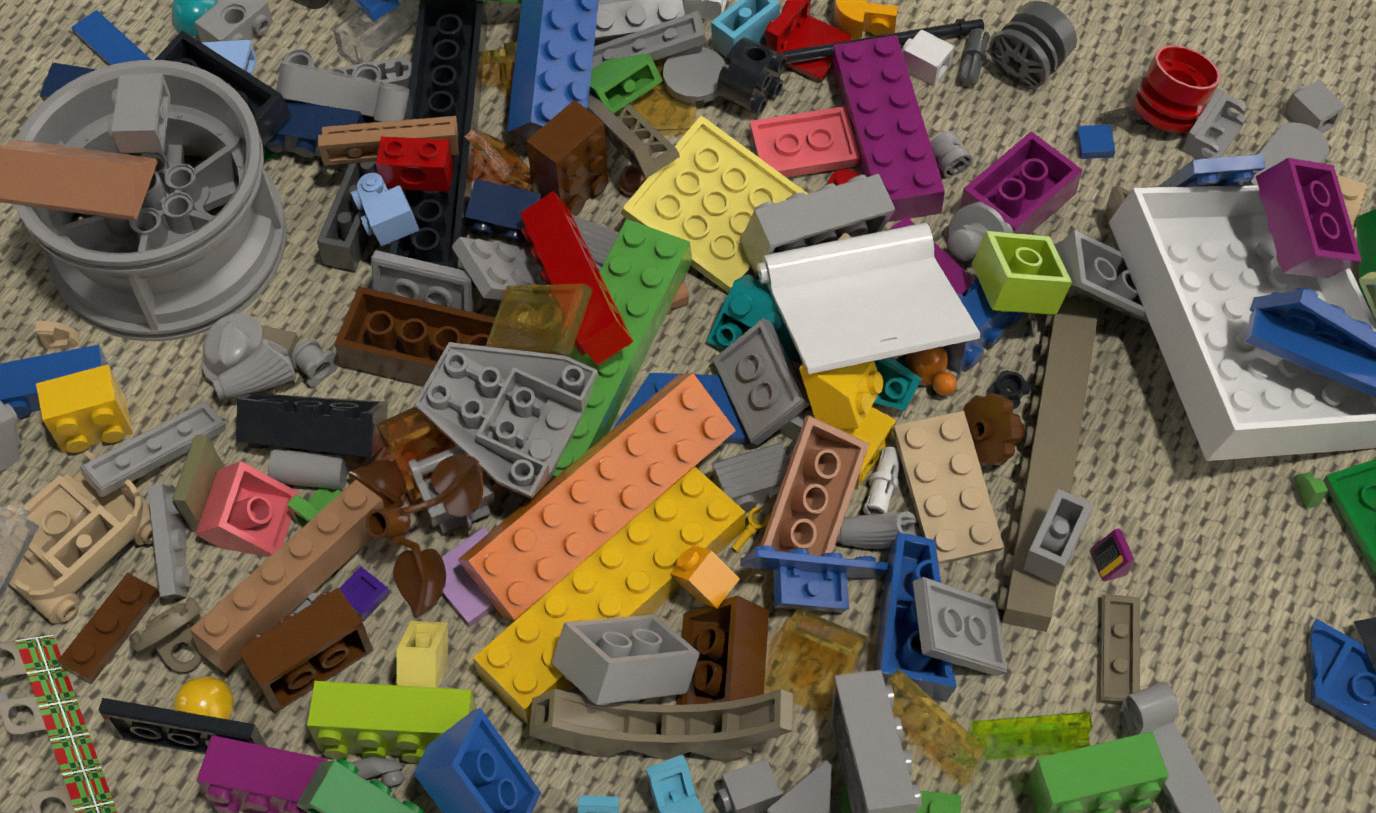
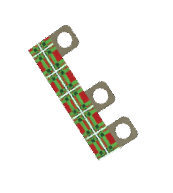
M54 635L0 642V649L9 651L15 659V663L10 669L0 670V678L27 674L34 694L0 702V714L5 729L11 734H22L46 729L66 787L34 793L30 798L33 812L41 813V802L46 798L55 797L64 802L66 813H117L67 671L61 668L57 662L61 654ZM15 705L29 707L34 714L32 723L27 726H18L11 722L8 716L10 708Z

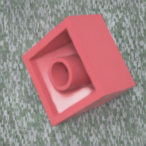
M242 461L236 462L217 470L195 535L222 549L270 557L284 544L292 520L287 504L296 494L300 495V493Z

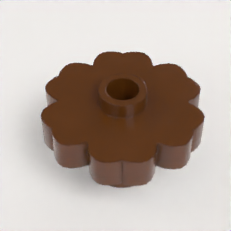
M1002 394L975 395L970 402L965 404L963 409L980 466L1004 465L1008 459L1014 456L1015 446L1020 444L1024 437V426L1020 416L1013 413V402L1010 399H1006Z

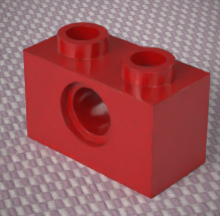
M381 136L376 167L387 189L400 185L401 189L449 192L453 171V159L449 140Z

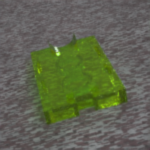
M1090 712L971 721L967 731L968 738H965L962 747L964 762L1049 756L1091 746L1089 734L1093 726Z

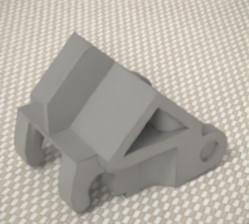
M458 446L418 462L415 459L408 461L411 474L423 502L436 498L440 494L434 489L431 479L429 477L423 479L422 476L433 472L443 459L452 455L465 454ZM483 469V497L476 511L465 517H456L448 513L444 502H441L438 505L426 508L433 527L439 525L444 533L466 524L468 530H472V521L491 514L488 505L495 502L494 491Z

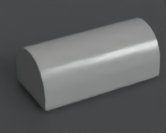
M271 450L268 468L269 477L282 484L340 490L345 488L349 471L344 458L339 455Z

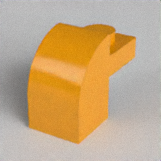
M835 0L834 23L839 30L850 34L851 39L862 38L863 32H869L877 36L895 33L898 6L867 3L868 0Z

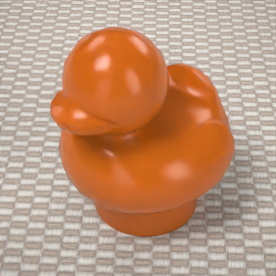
M943 347L906 354V365L910 367V371L922 378L920 385H933L935 392L942 396L951 395L956 390L957 380L955 376L946 371L948 356Z

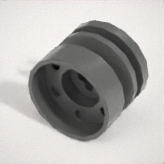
M1034 0L1026 3L991 40L989 53L992 62L1002 75L1024 88L1034 89L1040 87L1076 48L1077 35L1068 17L1058 8L1047 2Z

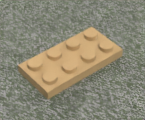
M959 411L894 425L893 434L922 537L935 540L938 564L1002 551L1004 548L965 412Z

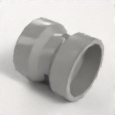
M943 132L930 142L935 160L939 161V168L945 177L951 178L970 167L973 158L966 148L960 146L961 141L955 132Z

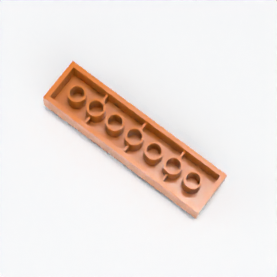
M694 373L678 375L457 560L501 616L515 620L736 430Z

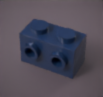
M475 178L465 218L475 232L485 235H491L492 231L505 234L504 237L508 240L523 243L526 238L521 229L525 227L520 213L542 199V195Z

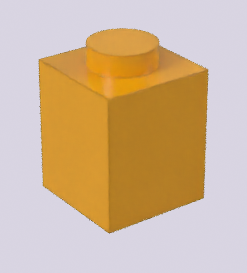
M692 545L690 549L680 555L677 560V566L670 573L698 602L715 608L719 607L740 580L712 550Z

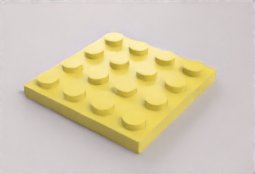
M701 115L674 146L677 148L680 157L651 174L625 204L621 214L634 222L690 241L691 266L729 293L734 280L745 276L752 268L740 239L754 209L768 201H772L775 204L786 201L787 198L796 193L803 192L805 195L808 193Z

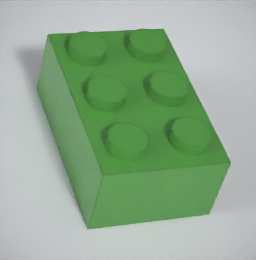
M1153 731L1037 758L1027 786L1036 813H1115V811L1129 808L1130 812H1140L1153 805L1152 802L1155 801L1169 778V774Z

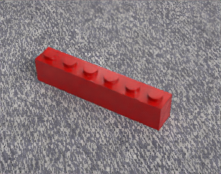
M552 191L522 211L520 215L525 224V227L521 229L527 241L532 246H535L531 249V253L538 264L545 268L540 271L541 275L551 289L554 288V291L550 293L551 297L561 311L564 310L565 313L561 315V319L568 330L575 334L571 341L580 355L584 357L588 354L599 365L634 342L571 211L559 196Z

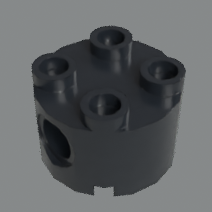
M743 37L734 45L727 56V59L732 61L729 68L727 69L722 66L717 82V94L725 100L760 116L765 110L770 96L776 98L781 92L783 80L779 78L786 66L788 57L761 43Z

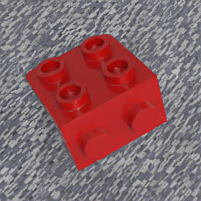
M787 0L783 5L781 14L776 20L772 19L768 23L764 36L767 38L766 46L778 52L851 40V36L810 16L811 0ZM833 56L789 63L786 66L816 81H822L833 67Z

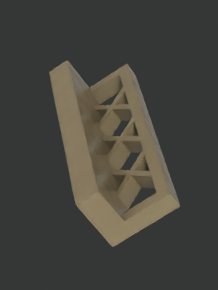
M592 92L589 93L588 110L604 121L605 137L646 178L680 157L677 148L630 104L620 109L619 111H623L619 117H616ZM635 125L633 130H630L627 126ZM649 138V140H648L647 143H643V142L640 140V139ZM654 152H663L654 159L651 158Z

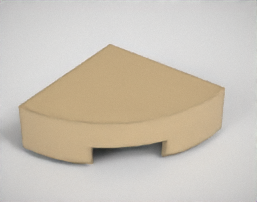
M53 321L35 322V332L46 350L77 347L79 345L80 334L75 329Z

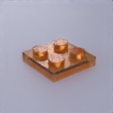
M473 127L465 138L474 146L471 150L472 153L483 163L491 165L493 168L491 174L503 185L509 182L514 188L533 192L530 168L509 144Z

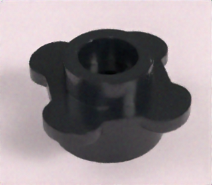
M1005 370L999 374L997 383L991 385L988 392L1002 394L1006 399H1010L1014 405L1013 409L1020 406V399L1023 395L1030 393L1031 385L1019 373ZM1011 387L1013 391L1009 392L1007 388Z

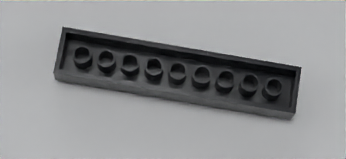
M420 0L406 120L456 116L459 155H452L453 171L449 192L402 189L419 231L391 242L390 254L464 270V266L452 246L459 237L467 238L468 222L465 214L472 192L488 26L484 1Z

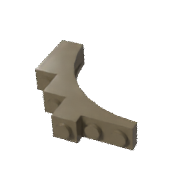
M553 689L532 698L529 736L604 758L626 750H632L663 760L693 752L723 762H729L752 754V745L792 732L793 693L778 689L759 696L708 704L657 705L615 702L601 706L590 702L587 696Z

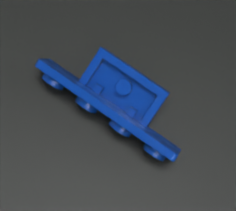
M773 546L754 547L752 552L740 558L741 567L773 570L775 607L837 613L849 610L847 577L875 579L889 571V563L876 562L873 556H859L854 559L843 558L841 553L835 552L824 553L820 556L810 555L809 551L805 549L778 552Z

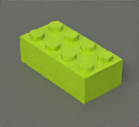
M314 681L307 727L319 751L324 752V755L330 758L343 759L347 757V754H361L363 758L378 757L386 759V756L401 757L405 762L419 763L428 744L474 709H477L472 690Z

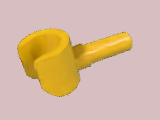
M762 506L755 507L749 512V524L731 546L736 552H739L758 529L767 528L771 515L766 518L763 524L758 523L756 519L757 513L763 508Z

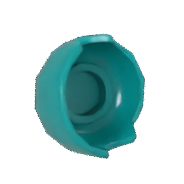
M174 0L172 4V25L178 33L184 31L191 37L199 36L195 21L219 2L217 0Z

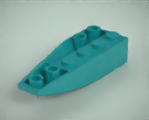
M748 274L734 280L707 342L721 350H725L756 323L765 318L771 321L789 360L800 364L803 363L767 284H761L759 280ZM893 358L875 360L877 372H880L883 378V388L874 403L906 411L922 378Z

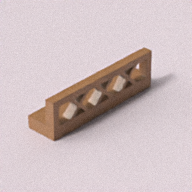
M456 116L322 127V135H318V147L324 166L376 162L381 136L449 140L452 155H459Z

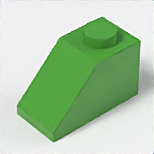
M648 53L608 59L592 69L589 93L592 92L614 114L661 83L662 78L651 55Z

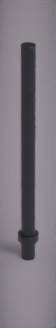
M962 18L956 19L955 23L921 29L938 38L952 36L965 38L973 29L980 28L984 31L983 19L965 21ZM921 29L781 51L780 53L788 57L786 64L831 57L833 56V47L837 44L897 35L900 45H903L909 38L914 39Z

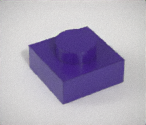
M360 567L340 587V590L355 612L363 620L390 594L388 587L363 567Z

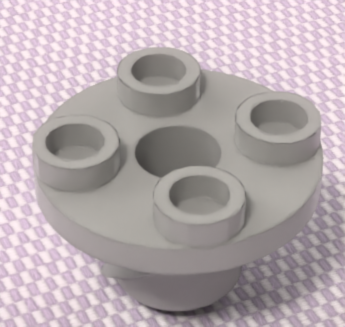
M975 202L959 209L952 217L948 233V250L953 258L964 265L967 264L974 270L972 262L985 232L1013 233V229L996 210L982 202Z

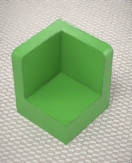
M319 488L308 501L296 494L288 502L287 506L293 520L304 527L342 491L338 489L332 494L325 488Z

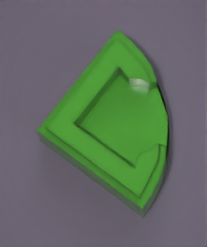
M1312 472L1294 476L1306 509L1319 507L1328 491L1324 481L1320 478L1315 479Z

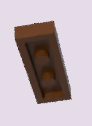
M127 572L57 662L60 667L92 684L159 597L158 589Z

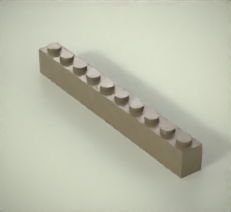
M1065 296L1057 315L1046 314L1044 328H1050L1049 337L1043 336L1039 357L1046 358L1045 365H1038L1034 384L1035 387L1041 388L1040 396L1033 395L1029 417L1036 418L1035 426H1028L1024 447L1031 448L1029 458L1023 457L1019 473V479L1025 480L1024 490L1017 489L1014 510L1020 511L1019 522L1012 521L1008 543L1015 544L1013 555L1006 554L1003 576L1009 577L1008 588L1001 587L997 609L1004 610L1002 623L1047 632L1052 619L1057 585L1024 571L1023 568L1030 547L1057 490L1060 489L1071 494L1100 302Z

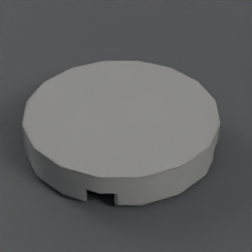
M701 46L670 55L663 68L665 88L675 99L685 103L695 104V101L703 100V103L712 101L718 96L717 82L722 66L727 68L725 61L714 50Z

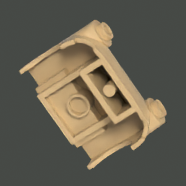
M88 450L83 453L88 462L96 458ZM81 471L74 478L68 473L63 477L59 475L3 524L5 529L0 532L4 538L0 543V577L50 622H66L75 616L79 609V596L75 592L131 540L138 545L154 542L150 505L141 497L135 485L129 479L124 482L125 485L101 497L82 476Z

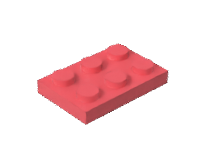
M846 106L750 121V133L756 156L786 178L860 166L861 157Z

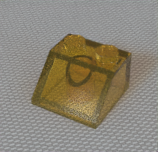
M797 609L786 623L764 690L772 692L783 689L792 692L793 702L831 717L835 675L856 673L869 637L802 609Z

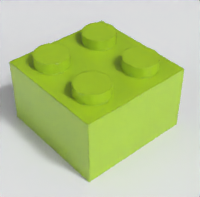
M986 231L972 262L991 309L1001 312L1012 311L1057 315L1072 284L1071 278L1050 236Z

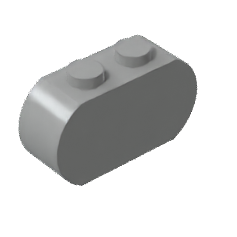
M1295 122L1283 124L1259 152V154H1264L1265 169L1255 174L1253 180L1245 181L1244 186L1258 185L1256 175L1286 158L1324 164L1329 153V145L1326 138L1320 131L1307 124Z

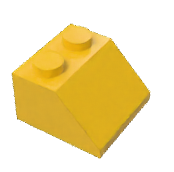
M875 361L808 374L803 363L799 368L814 417L837 429H858L883 388V378L881 373L877 372Z

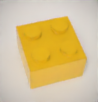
M108 364L36 383L42 419L62 453H79L86 450L88 446L102 442L115 443L122 440L124 436L133 434L126 398Z

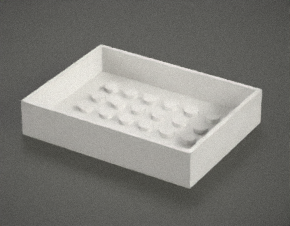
M1258 185L1133 188L1113 215L1109 224L1206 461L1376 448L1375 397L1245 342L1249 316L1252 313L1250 307L1253 298L1270 295L1272 292L1293 291L1299 287L1315 291L1318 294V298L1328 304L1343 308L1346 315L1369 324L1372 327L1371 330L1376 332V322L1351 269L1348 268L1330 278L1282 273L1281 266L1277 261L1273 237L1268 229V219L1264 205L1259 197Z

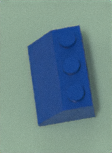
M481 708L474 709L428 744L413 773L442 813H532L541 794V791Z

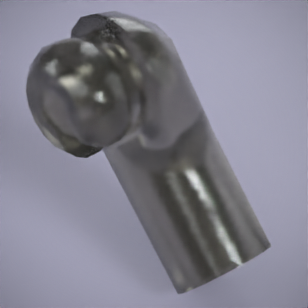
M1124 107L1099 114L1101 125L1121 126L1137 134L1145 132L1150 125L1133 107Z

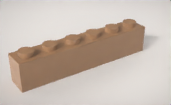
M357 480L350 484L190 628L198 651L221 671L226 673L241 659L237 650L244 647L251 637L257 634H264L276 627L282 618L290 614L372 538L366 529V517L371 510L384 508L383 499Z

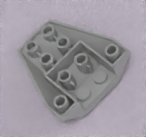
M449 342L414 405L465 454L476 458L482 469L498 484L532 499L551 479L579 426L596 381L598 370L564 355Z

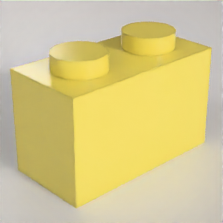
M410 621L396 649L397 685L439 688L448 667V622Z

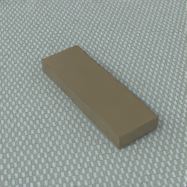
M1102 594L1100 612L1099 703L1122 705L1126 696L1140 691V597Z

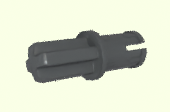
M980 28L970 31L967 48L961 55L963 64L959 78L962 80V85L966 87L968 85L975 86L978 83L981 67L987 61L985 52L990 35L985 31L981 40L983 29Z

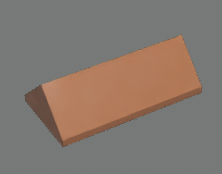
M17 140L0 145V202L136 221L158 162L156 158Z
M810 415L805 416L760 546H773L778 552L805 549L809 551L810 555L817 556L824 553H832L869 443Z

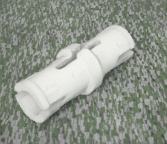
M885 447V449H882L877 470L871 474L869 480L871 488L863 509L866 515L886 514L891 495L897 491L899 484L897 476L902 462L898 449L895 447Z

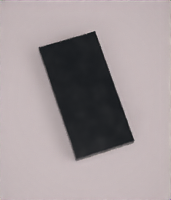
M102 698L98 709L119 740L204 755L212 735L267 746L256 725L251 723Z

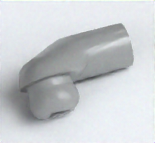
M368 757L350 762L359 769L357 775L363 779L382 775L383 784L387 787L401 784L404 781L401 769L404 768L397 760Z

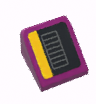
M1120 528L1114 529L1090 550L1102 581H1109L1128 575L1134 557Z

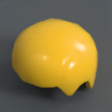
M213 676L197 677L187 681L180 687L174 698V710L229 720L233 713L234 697L229 686L221 679Z

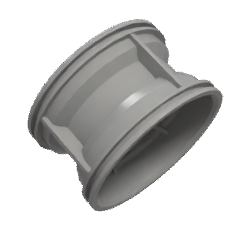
M139 60L113 64L82 75L54 92L32 113L22 127L16 141L22 140L156 158L158 162L136 221L96 215L70 223L75 212L14 204L32 238L46 250L48 268L60 295L76 315L93 327L113 336L137 341H169L191 337L209 331L212 325L220 318L244 311L262 294L276 274L282 261L287 239L285 211L277 188L264 170L262 140L254 116L240 94L218 76L198 67L174 61ZM163 73L171 95L164 152L120 153L115 139H110L108 133V119L114 116L112 91L118 87L119 74ZM184 155L208 158L195 168L184 164ZM226 204L216 216L210 215L207 212Z

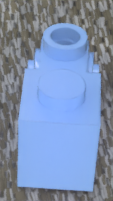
M368 173L359 179L357 189L352 191L351 194L358 210H365L366 215L362 216L361 220L368 236L375 234L380 245L383 246L419 231L410 205L400 185L388 190L382 177L377 173Z

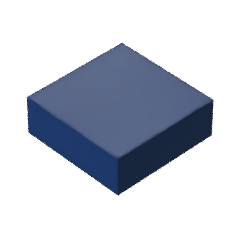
M1110 124L1077 127L1076 135L1081 159L1114 158L1115 146Z

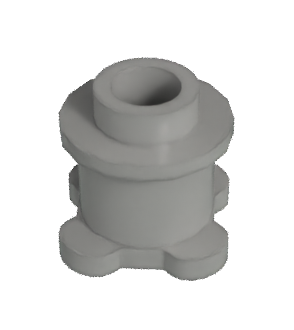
M315 340L299 343L292 352L291 362L293 368L302 370L308 376L306 383L310 387H316L320 381L329 377L337 370V366L333 361L335 354L330 350L323 352L320 344Z

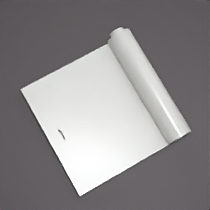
M927 223L763 255L762 263L757 264L761 284L767 283L808 374L980 339L978 328L934 257L933 237Z

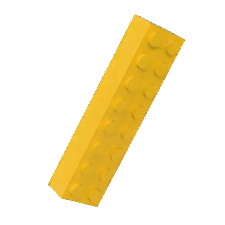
M694 466L476 654L473 660L477 674L529 725L532 698L553 689L567 691L574 685L552 664L564 622L653 614L683 587L670 574L677 566V560L680 555L690 549L692 545L712 550L718 555L745 530L746 512Z

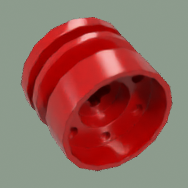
M1179 45L1161 47L1156 51L1148 67L1147 74L1142 79L1140 87L1134 95L1133 104L1135 110L1144 120L1157 128L1175 133L1189 132L1219 85L1221 75L1217 66L1200 52Z

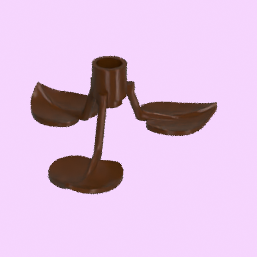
M457 454L443 459L435 467L431 476L432 485L440 495L401 508L404 502L400 498L405 493L406 482L401 469L390 460H377L348 472L351 483L357 480L383 499L384 508L373 509L366 517V529L369 535L375 539L390 538L391 544H401L411 549L402 552L397 558L394 565V577L398 590L411 607L414 616L423 615L437 603L445 587L446 569L442 557L435 549L430 548L421 551L418 543L402 538V535L405 534L411 524L409 514L438 505L441 502H444L448 513L456 517H465L475 512L483 497V474L479 461L471 455Z

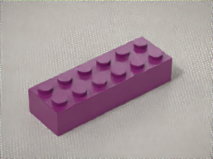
M897 35L834 45L832 71L842 106H846L861 157V173L866 175V177L876 174L880 175L895 207V211L888 222L899 221L906 216L911 219L941 214L945 189Z

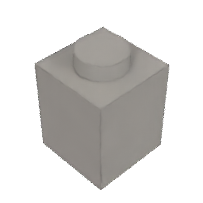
M1317 80L1307 87L1301 86L1293 92L1286 114L1295 123L1310 125L1323 134L1338 124L1345 105Z
M767 758L722 774L723 788L718 790V795L725 812L762 813L767 811L769 807L781 798V792Z

